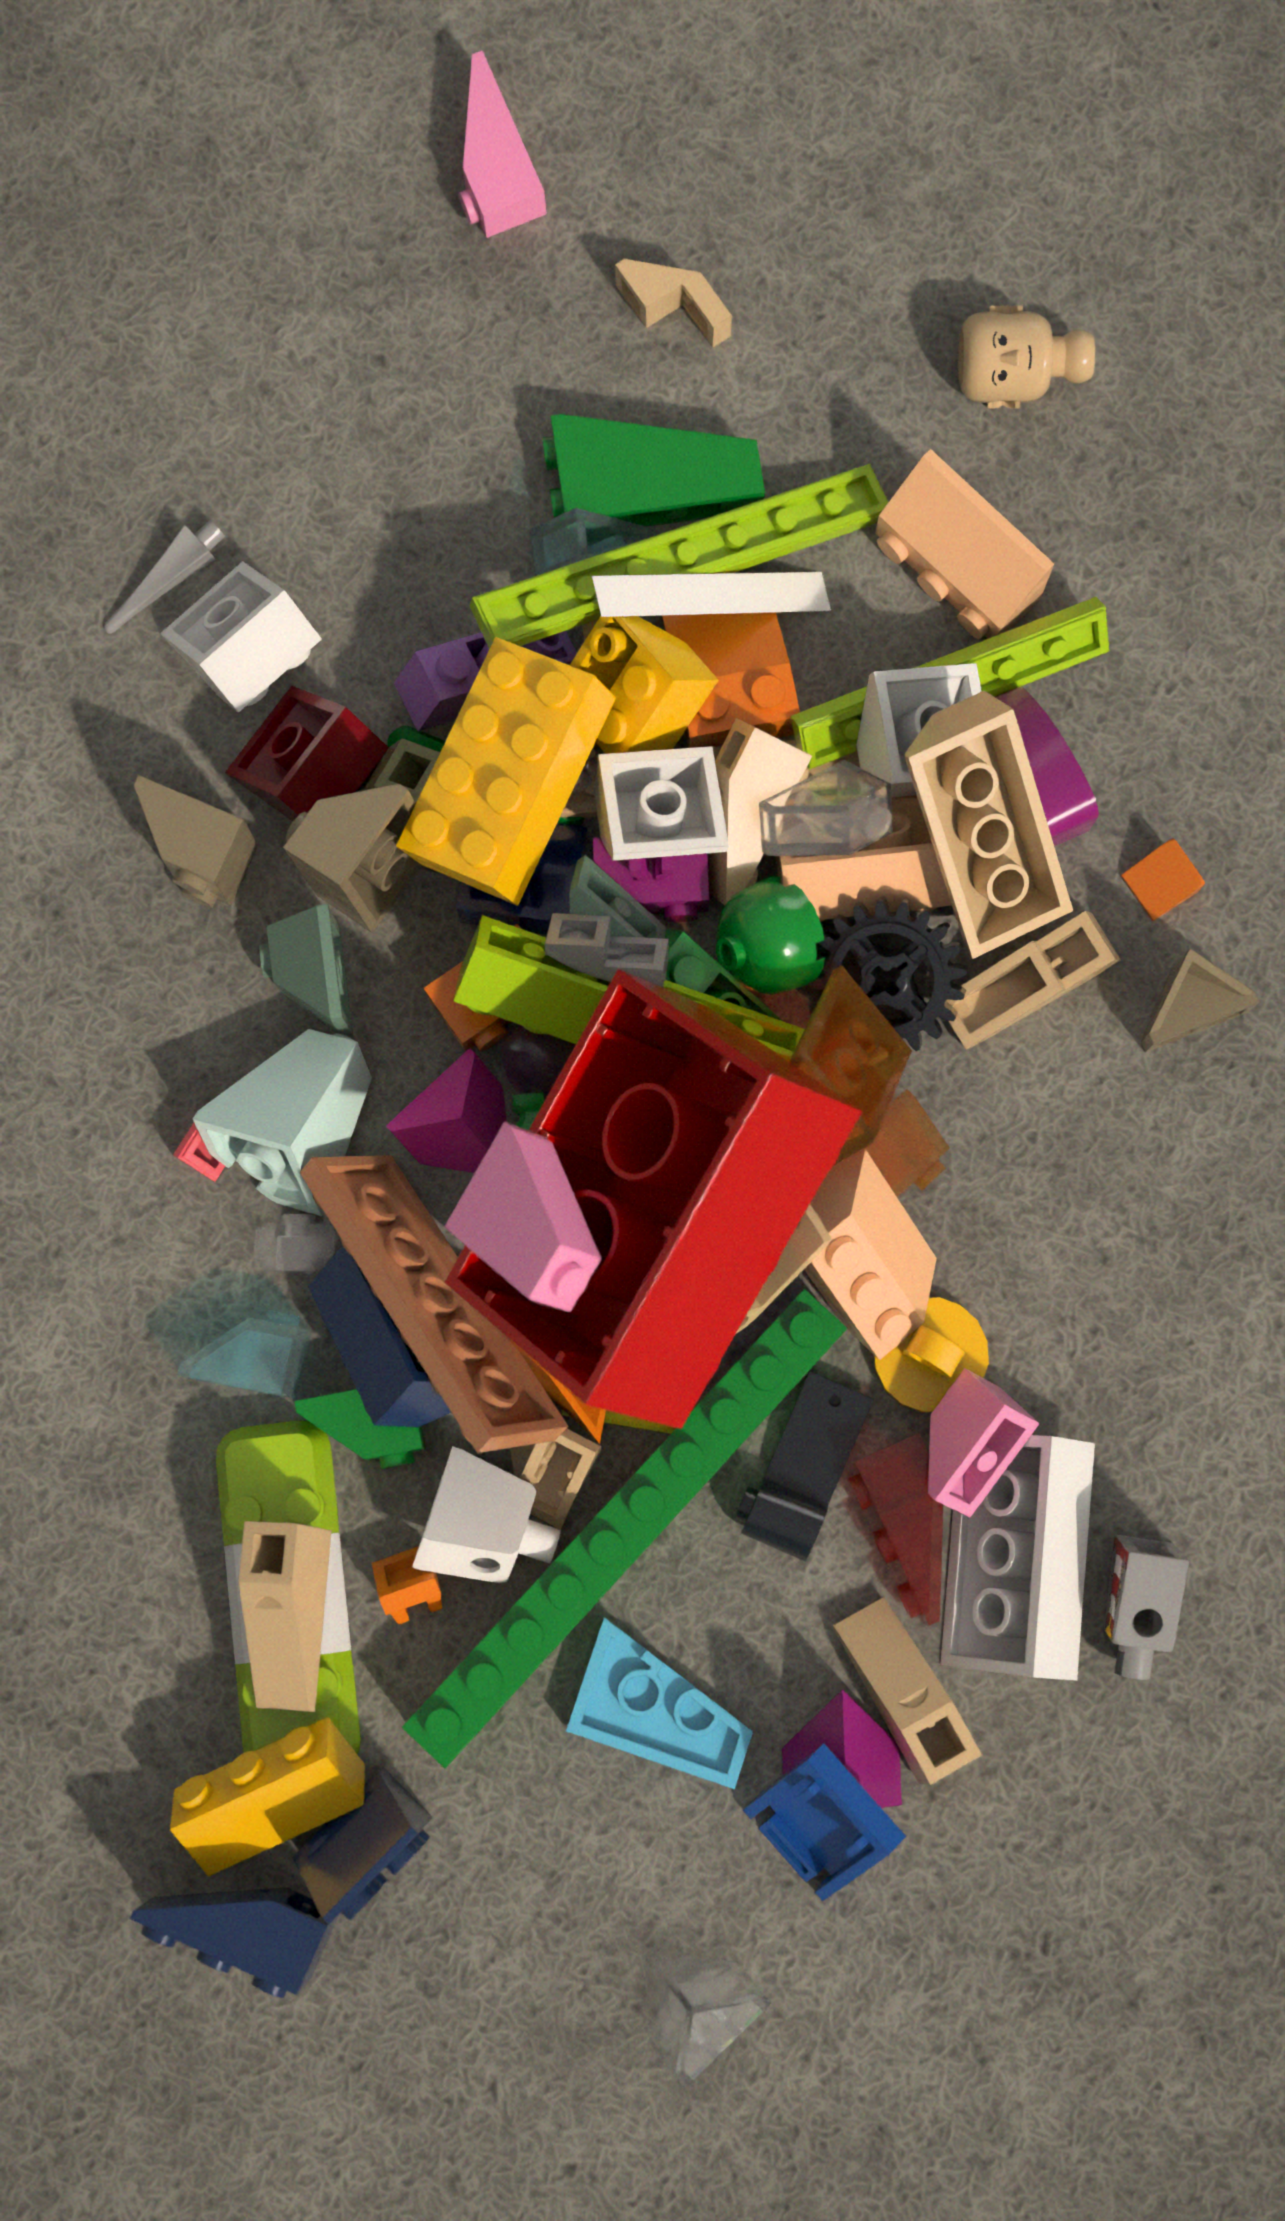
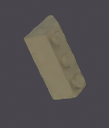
M400 784L317 800L308 813L302 812L292 822L286 835L287 843L283 849L319 898L373 934L421 867L420 863L396 847L416 803L409 790Z

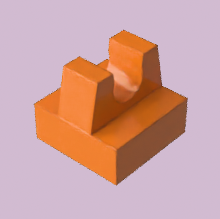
M419 1546L372 1563L378 1598L385 1615L391 1614L398 1625L409 1621L407 1608L426 1601L431 1613L443 1609L437 1573L412 1567Z

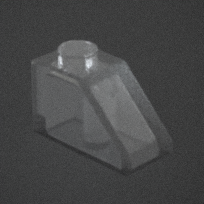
M843 760L759 802L762 852L768 856L852 855L893 833L891 783Z

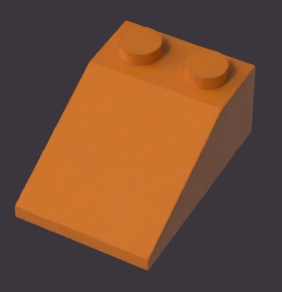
M776 612L661 615L664 631L686 642L719 680L684 731L688 748L722 746L736 718L776 738L794 735L791 716L800 713L790 661Z

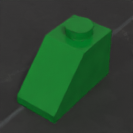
M357 1389L294 1401L297 1414L363 1459L368 1461L379 1459L381 1470L414 1464L413 1452L426 1450L422 1426H374L364 1408Z

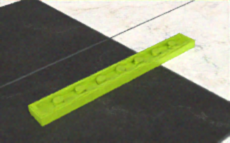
M867 464L472 597L469 606L489 649L495 637L523 646L599 619L601 614L592 576L735 573L873 525L878 522V517L888 504V500L871 465Z

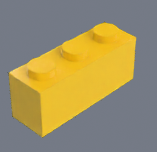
M326 1717L307 1727H298L289 1732L284 1738L256 1751L245 1752L234 1761L205 1775L191 1777L181 1786L175 1788L170 1831L209 1877L363 1806L365 1764L330 1718Z

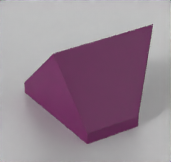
M843 1689L782 1748L783 1775L824 1743L881 1808L902 1805L900 1749L897 1743Z

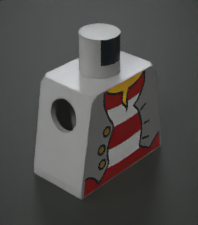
M1115 1534L1104 1631L1112 1643L1118 1644L1114 1671L1117 1675L1132 1679L1148 1680L1150 1679L1154 1650L1163 1652L1173 1651L1189 1567V1560L1173 1543ZM1143 1609H1150L1148 1627L1133 1624L1134 1616Z

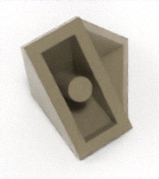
M1190 948L1169 973L1142 1038V1047L1146 1053L1246 1014L1260 1003L1255 991Z

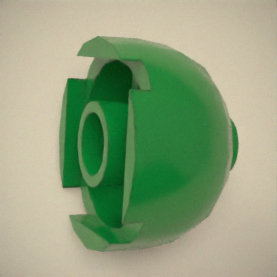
M777 876L759 881L734 894L719 915L716 935V954L720 964L746 989L770 995L789 992L816 981L824 968L825 958L816 961V943L824 941V934L814 906L801 888L795 884L785 887L779 882L782 877Z

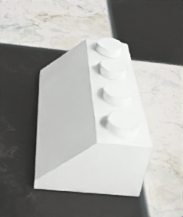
M1031 1435L971 1517L953 1509L940 1666L1036 1678L1077 1680L1095 1443L1054 1436Z

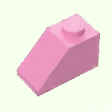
M964 1368L930 1415L928 1494L935 1501L971 1517L1040 1423L999 1386Z

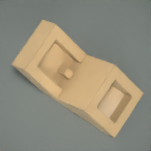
M623 259L615 264L616 287L646 328L680 306H683L712 347H715L731 336L732 315L701 272Z

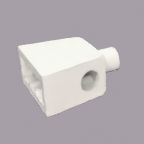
M452 1446L412 1567L424 1571L503 1583L507 1582L518 1554L550 1564L561 1530L529 1520L537 1491L532 1484L460 1448Z

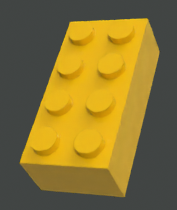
M495 637L396 847L427 868L518 906L616 697L591 673Z

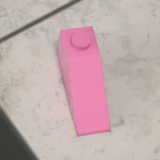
M483 51L472 54L463 160L466 190L459 192V198L469 223L473 224L479 221L487 238L546 215L545 192L485 55Z

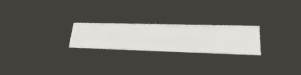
M822 572L592 576L601 617L831 611Z

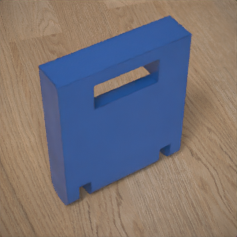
M824 1743L763 1790L742 1810L750 1819L768 1806L775 1811L758 1829L805 1882L816 1876L823 1868L829 1872L830 1876L826 1877L815 1890V1894L822 1901L890 1855L906 1837Z

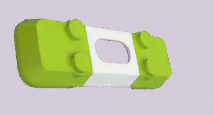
M302 1420L247 1426L231 1430L221 1439L217 1447L216 1469L243 1753L256 1751L284 1738L289 1732L298 1727H307L329 1717L358 1755L361 1735L344 1583L332 1448L327 1433L311 1422ZM244 1521L298 1523L332 1531L315 1712L256 1708L238 1583Z

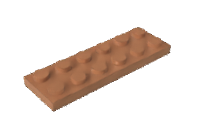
M392 1155L312 1157L299 1173L313 1193L314 1201L327 1215L341 1237L343 1247L353 1256L370 1283L371 1291L386 1308L398 1327L402 1340L412 1349L429 1376L432 1387L441 1395L459 1423L461 1433L472 1444L476 1452L555 1441L567 1429V1423L520 1351L510 1342V1339L444 1283L458 1256Z

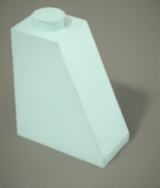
M308 1029L199 1109L193 1117V1121L209 1154L227 1168L237 1161L249 1175L260 1180L255 1189L267 1198L284 1206L322 1216L324 1211L314 1201L313 1193L299 1172L312 1157H340L346 1155L372 1077L357 1041L339 1033L330 1035Z

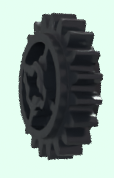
M884 896L878 899L874 915L869 913L862 902L856 903L853 911L855 923H852L841 914L837 915L833 922L840 936L823 932L824 941H821L820 944L829 951V954L817 953L816 961L825 958L823 968L825 974H820L816 981L808 985L810 988L825 990L827 993L814 1005L815 1010L833 1009L835 1012L826 1028L830 1031L843 1024L849 1027L845 1038L846 1045H851L860 1035H863L867 1038V1054L872 1055L880 1040H885L891 1056H896L901 1045V1039L904 1038L912 1049L918 1051L922 1046L920 1031L924 1030L935 1039L941 1037L943 1031L936 1017L953 1022L956 1019L958 1012L947 1000L964 999L966 989L952 983L951 980L965 976L968 972V966L950 962V959L954 958L962 950V943L943 944L941 940L947 934L950 924L945 922L933 929L928 927L927 924L932 912L931 908L926 907L920 912L918 917L913 918L910 916V901L904 898L896 913H892ZM878 933H893L902 935L912 940V942L901 948L890 949L881 946L879 943L874 944L868 936ZM849 950L859 960L858 965L862 976L860 986L850 995L845 987L843 977L844 961ZM928 957L933 969L934 987L932 996L926 1003L917 993L919 989L915 984L914 972L918 965ZM906 962L896 981L898 987L888 982L870 991L880 973L879 966L883 970L888 971ZM884 1004L894 1006L898 1010L902 1009L907 1016L899 1019H880L864 1011L867 1008L870 1009L876 1005Z

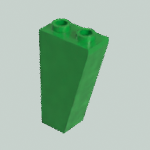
M565 414L551 415L552 436L542 437L547 471L557 469L560 488L550 489L554 523L565 521L568 538L706 519L765 498L758 445L755 439Z

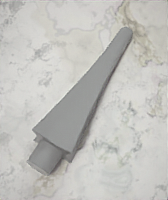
M209 520L193 534L184 524L141 584L105 622V632L109 634L115 632L167 591L215 561L216 558L210 553V550L225 537L220 529Z

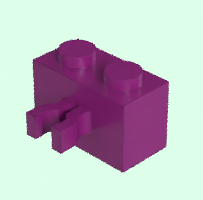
M593 838L594 863L651 914L664 913L665 921L680 923L697 920L698 912L709 911L707 853L613 861L601 838Z

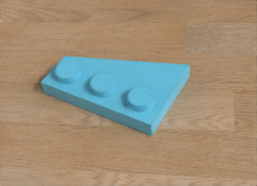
M604 1617L566 1731L735 1789L753 1731Z

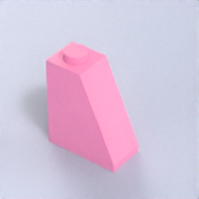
M504 1122L444 1227L528 1299L570 1312L601 1259L552 1142L544 1136Z

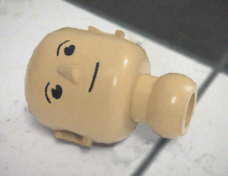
M990 306V312L975 313L969 316L962 325L958 352L960 388L966 398L974 402L988 403V408H999L1000 406L1020 408L1021 402L1035 401L1047 392L1051 377H1063L1068 382L1074 384L1086 382L1093 377L1095 341L1094 336L1088 331L1076 329L1070 331L1065 336H1052L1051 326L1046 318L1036 312L1023 311V306Z

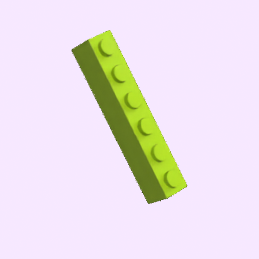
M482 915L460 968L453 1002L465 1005L478 1014L494 1015L520 1024L530 1032L548 1034L577 1044L610 981L579 972L545 954L546 937ZM667 980L664 981L663 988L711 1008L799 1069L803 1070L807 1062L808 1030Z

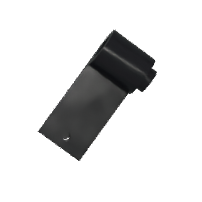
M809 1371L759 1490L748 1486L734 1518L744 1522L741 1534L802 1561L807 1560L824 1522L829 1502L874 1398Z

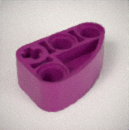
M1022 686L995 697L1014 709L1054 847L1088 832L1099 815L1097 802L1081 767L1055 724L1039 703Z

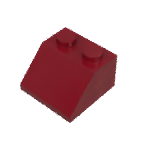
M291 685L225 773L284 816L294 821L302 812L308 813L317 800L355 793L360 785L368 780L377 763L389 747L347 707Z

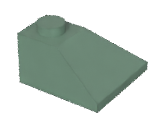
M316 905L266 926L268 943L259 945L260 962L264 978L273 977L274 984L282 994L334 1033L343 1034L350 1038L354 1037L341 932L329 905Z

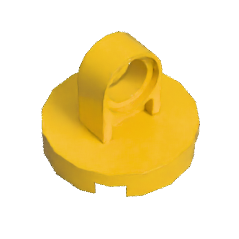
M940 1297L928 1299L924 1323L881 1360L873 1355L874 1369L883 1389L900 1405L921 1413L934 1411L964 1368L984 1378L989 1365L988 1341L978 1320L961 1305Z

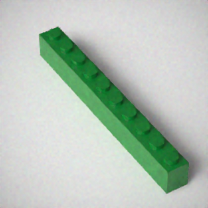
M803 1289L691 1411L682 1429L676 1428L401 1728L446 1769L848 1328L807 1290Z

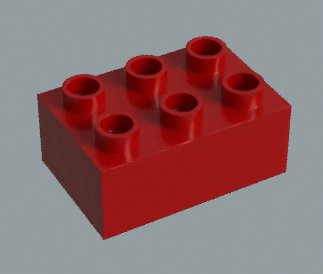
M617 969L528 1130L544 1136L552 1142L601 1259L589 1278L584 1291L580 1294L570 1312L530 1300L466 1245L444 1283L585 1405L682 1429L708 1381L717 1371L724 1353L768 1276L777 1266L784 1248L825 1176L837 1161L841 1148L863 1111L711 1008L621 969Z

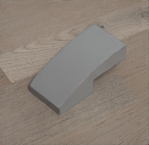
M553 913L545 942V954L579 972L611 982L617 969H621L660 987H664L669 960V939L611 936V916Z

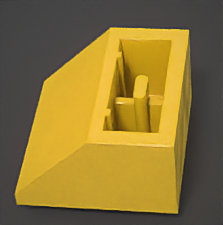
M600 616L570 663V666L595 675L616 697L596 740L597 745L605 754L673 749L719 681L686 642L639 616Z

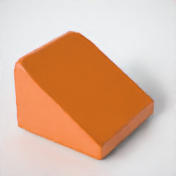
M1174 838L1162 844L1121 875L1152 921H1155L1199 892L1205 884L1202 876Z

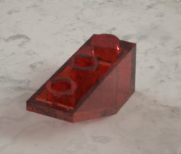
M920 1433L852 1463L856 1475L847 1479L860 1509L864 1510L872 1507L875 1516H879L884 1527L873 1531L872 1536L885 1564L887 1565L898 1559L901 1563L908 1581L896 1586V1589L908 1616L912 1619L920 1615L924 1625L930 1626L940 1621L944 1504L935 1501L928 1494L929 1453Z

